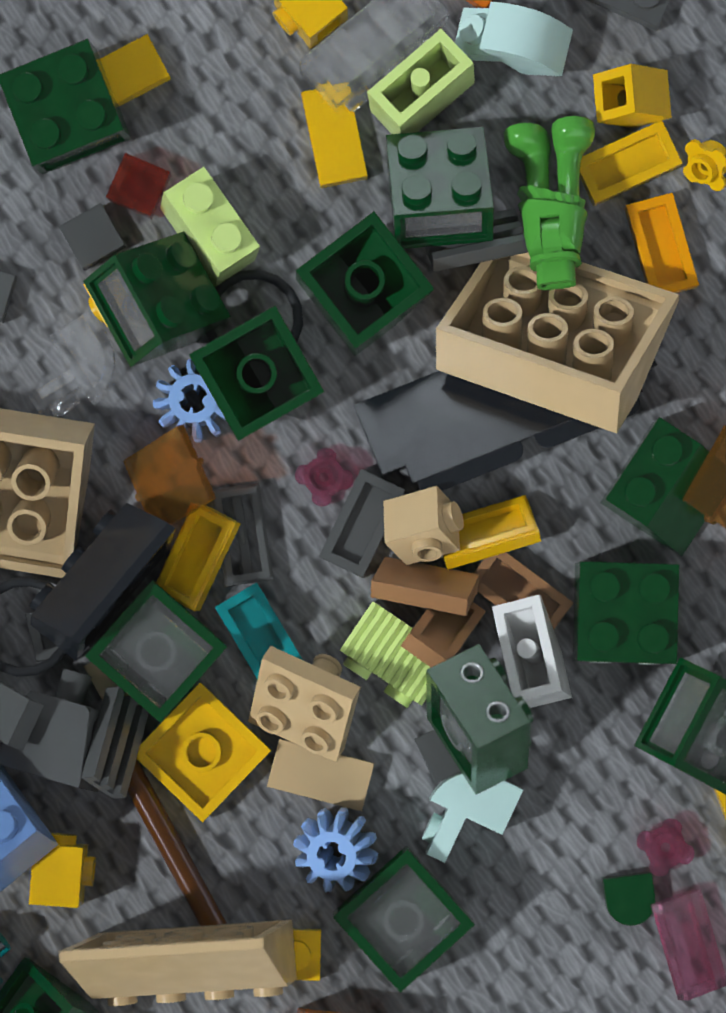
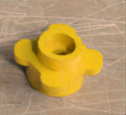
M695 139L689 141L685 145V151L688 154L687 165L683 168L685 177L690 182L708 184L712 190L721 191L726 186V178L724 176L726 174V148L714 140H706L702 143Z

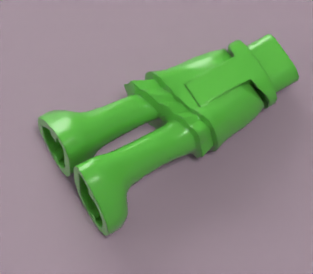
M567 116L559 118L552 123L551 132L557 158V192L549 189L551 140L546 129L534 123H518L509 126L503 133L506 149L510 154L522 160L525 166L527 186H521L517 192L521 200L518 208L522 215L524 238L530 255V268L536 271L537 288L540 290H555L575 286V268L582 264L580 252L588 213L584 209L586 200L580 197L579 192L580 165L583 154L591 146L595 137V124L586 117Z

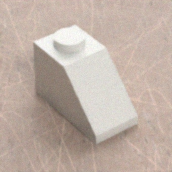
M541 595L492 606L510 690L514 697L521 696L529 708L572 698L561 648Z

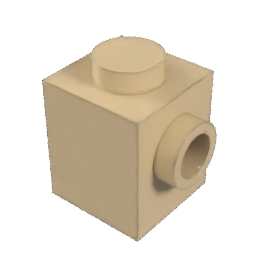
M438 486L383 501L385 544L406 565L420 561H435L442 555L460 551L459 531L464 526L461 509L455 501L451 502Z

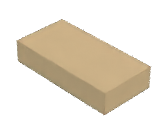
M279 738L267 787L362 811L374 763L342 754L338 761L334 762L321 755L313 754L293 742Z

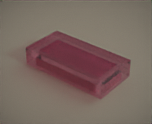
M701 889L686 891L652 903L651 908L678 1000H691L725 987L726 974Z

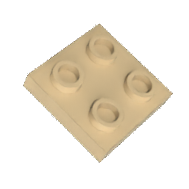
M270 646L261 661L248 722L260 727L267 733L275 734L293 742L313 754L321 755L337 762L345 749L361 687L340 677L342 666L337 659L330 655L319 654L315 656L313 663L310 664Z

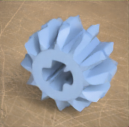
M188 359L186 364L188 375L182 376L179 369L172 365L168 368V371L176 382L171 385L164 380L157 381V389L169 394V397L153 400V407L158 410L171 409L159 420L163 428L169 427L179 420L174 430V437L176 439L182 440L190 426L192 427V436L195 443H201L203 441L202 426L207 425L210 432L215 437H218L221 434V430L213 420L216 416L224 421L226 419L201 375L198 374L193 361ZM192 389L195 390L197 395H199L201 390L207 393L202 399L205 408L197 413L192 407H190L189 412L183 409V406L188 402L185 394Z
M346 807L339 809L335 819L327 808H323L318 812L317 821L307 818L301 825L304 834L298 835L293 844L295 848L303 852L295 860L296 867L310 866L311 870L306 877L307 883L315 882L318 876L323 878L325 893L332 891L336 881L345 892L353 888L354 878L359 881H366L370 875L367 865L375 864L378 859V853L369 848L377 839L376 833H361L360 830L366 822L365 817H357L354 823L348 821L349 812ZM331 842L339 844L338 851L342 853L341 857L333 855L334 849L329 846Z

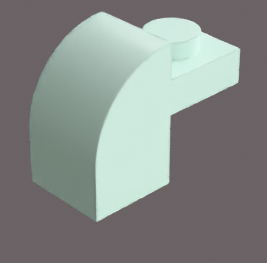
M490 2L489 8H463L455 44L471 61L503 62L526 75L562 76L573 29L554 17L531 8L509 3Z
M462 772L444 779L436 786L429 797L430 801L446 809L442 816L433 813L423 833L422 840L429 843L426 854L445 863L466 818L503 835L523 789L504 780L476 795Z

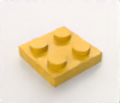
M200 682L140 744L137 760L201 822H204L269 754L271 749Z

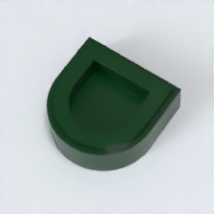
M651 872L602 878L606 909L617 922L634 926L645 922L651 916L656 901Z

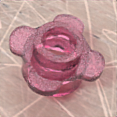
M329 448L320 449L317 453V458L313 459L308 465H300L295 472L297 483L305 485L312 493L313 503L321 507L329 505L332 496L341 489L347 490L353 484L352 473L349 470H343L336 461L335 451ZM327 473L329 475L328 481L322 482L319 479L320 474Z
M668 818L663 821L661 827L655 828L651 832L642 831L637 837V846L645 851L650 861L649 870L656 876H665L669 868L679 863L689 864L694 858V848L686 844L681 834L682 825L676 819ZM663 843H668L670 845V849L668 852H663L661 850V845Z

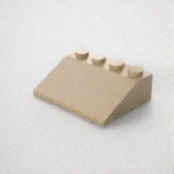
M528 252L481 262L436 328V370L617 434L637 401L679 302V294L584 262L575 268V286L555 290H540L537 288L536 271L530 268V255Z
M0 408V568L59 578L65 576L66 573L61 568L78 544L91 465L95 423Z
M292 920L104 932L59 951L60 963L91 999L107 998L108 1006L138 1003L137 996L156 995V1003L180 1002L186 1000V993L204 992L205 1000H221L235 997L234 990L253 989L254 997L277 996L284 993L283 987H288L297 980Z

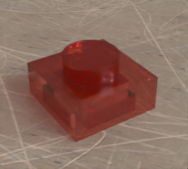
M125 153L106 198L110 202L152 219L171 178V173Z

